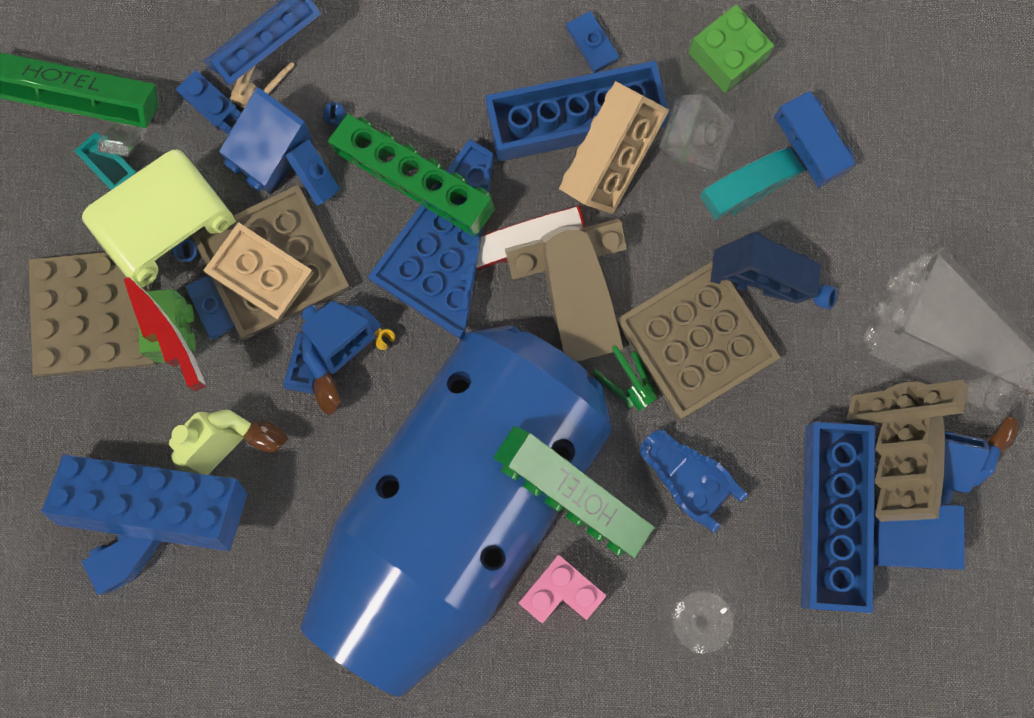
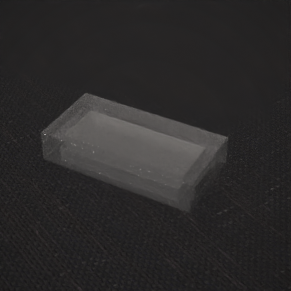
M114 122L98 140V152L129 156L147 134V128Z

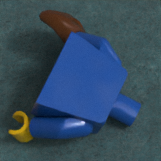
M335 301L328 303L321 310L315 305H309L302 313V318L306 321L301 328L305 335L301 341L303 357L315 376L314 394L322 412L327 415L334 414L338 409L337 406L341 403L330 373L334 374L374 339L377 348L380 350L388 348L387 344L382 341V336L387 337L391 342L395 340L393 331L389 329L382 330L380 328L381 324L364 307L354 305L342 306Z
M1006 417L998 431L987 440L944 431L945 461L941 503H951L954 491L969 493L973 486L980 485L995 472L1000 453L1011 447L1016 440L1019 425L1017 418Z

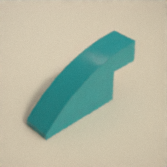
M97 132L92 134L74 150L110 190L136 174Z
M788 147L766 155L705 188L700 198L717 221L730 212L735 216L803 174L806 170L791 148Z

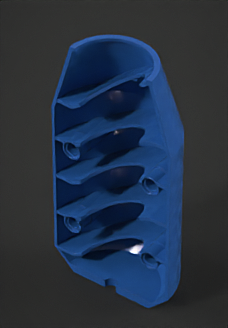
M506 325L466 332L464 338L456 345L335 521L300 626L302 633L323 652L370 684L396 697H402L488 623L559 515V512L544 503L546 497L540 493L539 497L533 495L522 487L525 481L521 478L515 481L502 473L500 469L503 465L493 459L494 455L513 426H516L534 435L553 451L557 449L565 450L569 456L568 462L585 474L613 432L604 389L596 379L587 376V371L566 354L527 331L521 332L515 326ZM458 383L468 386V389L463 393H452L453 387ZM390 482L398 483L399 490L396 495L387 498L384 493L385 486ZM489 550H497L502 555L501 564L495 568L485 564L484 556Z

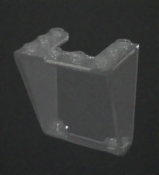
M936 245L928 252L923 251L917 260L913 259L908 267H902L897 275L893 274L890 277L885 290L889 291L885 301L881 300L874 311V316L877 319L873 326L870 325L862 338V341L865 342L862 350L863 353L928 384L963 379L969 386L966 402L990 414L997 412L999 408L997 403L1001 395L1009 397L1013 385L1024 390L1025 395L1034 398V342L943 247Z

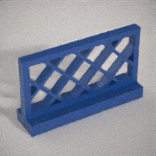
M281 0L205 58L203 62L209 69L219 74L226 84L231 85L321 15L312 0Z

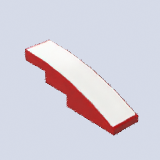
M576 206L550 213L481 236L476 272L500 262L508 263L505 248L539 240L548 232L559 227H587L581 207Z
M130 277L123 279L143 338L151 343L158 341L164 361L172 367L180 365L188 388L193 391L206 388L207 386L197 362L177 327L160 305Z

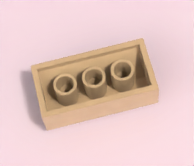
M615 81L613 87L607 92L605 102L598 115L593 119L584 142L578 147L573 163L565 172L559 189L584 205L614 214L669 109Z

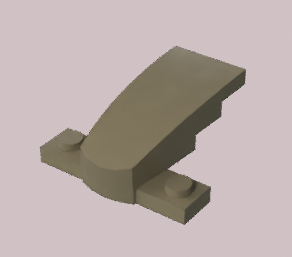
M619 219L585 228L580 226L559 227L548 232L539 240L505 248L512 279L543 271L546 272L549 299L552 303L561 349L564 354L575 362L612 353L614 345L619 350H623L613 305L597 257L627 249L622 223Z
M963 379L934 384L917 381L903 382L891 386L885 391L852 395L846 419L849 424L870 425L883 423L875 448L881 455L874 482L881 488L875 517L881 522L938 519L945 461L943 416L964 413L969 386Z

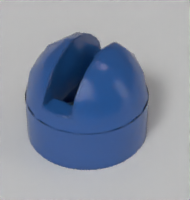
M337 102L328 103L323 110V118L330 127H338L347 115L344 107ZM336 108L335 119H331L332 109Z
M185 239L173 247V254L181 262H191L197 257L198 248L194 241ZM184 243L189 245L190 258H185Z
M830 285L819 286L818 297L813 298L814 303L818 307L831 310L836 302L837 288Z

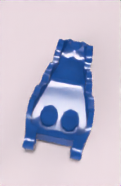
M664 430L654 431L640 446V455L656 471L680 509L692 520L709 529L714 534L720 528V525L711 516L726 499L732 495L742 503L748 497V494L735 482L720 463L708 456L699 454L696 450L686 445L679 444Z

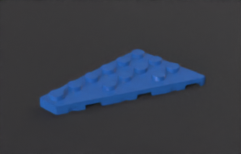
M469 139L446 172L449 174L455 172L461 175L469 186L474 189L477 186L481 187L489 193L495 158L494 154ZM436 184L432 191L440 189L443 184ZM467 198L457 199L454 205L465 203ZM420 205L369 274L368 279L456 338L462 340L466 333L483 227L474 238Z

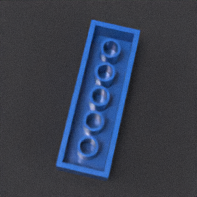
M656 61L485 95V109L497 162L580 145L584 142L593 119L598 115L605 102V96L613 87L615 81L668 109ZM669 112L665 117L660 128H664L666 126V123L670 115Z
M813 422L805 426L801 608L873 613L875 426Z
M63 455L41 512L59 526L230 552L248 493L239 481L233 478Z

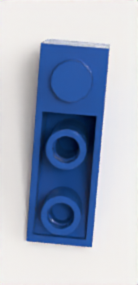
M119 535L117 537L118 542L108 547L107 544L91 550L89 552L90 557L81 562L97 595L109 594L135 580L162 541Z

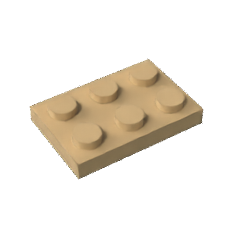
M239 222L203 270L207 275L279 322L314 273L310 268Z

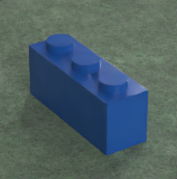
M811 91L780 106L774 118L818 188L848 173L855 165L853 152L848 146L843 144L836 125L828 120L821 101L814 97Z

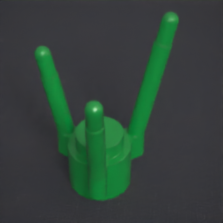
M614 345L612 347L613 352L634 386L627 390L630 396L625 394L597 369L593 370V374L618 395L628 408L635 406L640 411L657 399V396L654 394L655 388L649 381L636 352L632 351L631 355L642 379L641 381L638 380L619 348Z

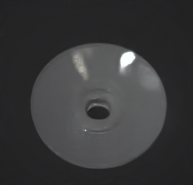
M696 591L686 595L679 601L673 613L672 626L676 638L686 649L698 654H710L722 649L731 639L734 631V616L728 603L719 595L709 591ZM699 616H704L707 620L703 628H699L696 624Z

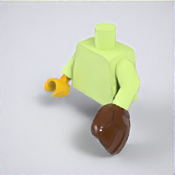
M225 409L213 413H195L184 425H178L173 429L169 445L174 450L172 461L176 471L209 475L243 438L253 447L270 453L277 451L284 445L288 437L272 423L264 421L248 422L231 410Z

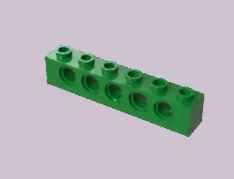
M347 114L328 140V143L337 155L474 238L495 210L491 195L486 190L478 186L474 189L467 184V181L461 175L455 172L449 174L443 170L442 165L436 160L422 158L419 156V152L408 144L400 145L387 131L382 130L381 133L378 132L363 117L359 116L357 119ZM371 142L368 147L361 148L364 143ZM388 156H395L391 161L384 162ZM411 170H418L415 175L407 176ZM435 184H443L438 190H430ZM467 198L465 203L454 205L457 199Z

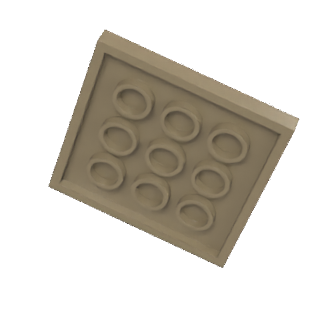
M299 184L233 215L236 222L230 225L224 232L213 234L203 229L192 235L207 266L239 222L314 272L280 322L212 278L243 341L302 313L309 305L316 306L350 289Z
M106 252L29 259L33 376L46 377L156 366L154 361L142 355L139 351L138 321L123 280L126 276ZM152 283L144 286L143 289L145 291H152Z
M713 261L616 319L618 326L679 421L781 358L731 281L721 280L720 284L710 282Z

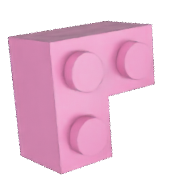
M557 555L518 603L543 624L562 600L587 620L606 595L560 555Z

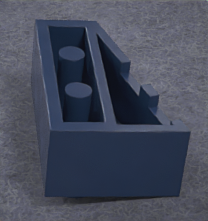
M750 233L743 238L714 250L710 282L720 284L721 280L737 283V289L746 290L747 286L762 289L764 296L797 304L818 297L821 264L809 259L807 255L798 254L788 249L783 244L766 239L762 234Z

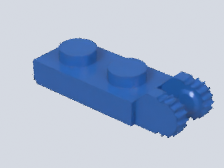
M197 70L193 71L175 89L184 100L218 131L221 130L227 136L230 134L232 127H229L226 123L232 117L238 120L241 112Z

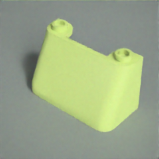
M177 149L165 153L90 204L82 215L84 224L126 278L130 277L142 288L151 284L158 274V266L155 260L203 226L209 233H221L236 222L232 213L189 158L181 150Z

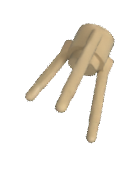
M290 62L263 91L269 94L294 67V63ZM255 66L237 79L231 93L230 101L243 109L257 89L254 84L249 82Z

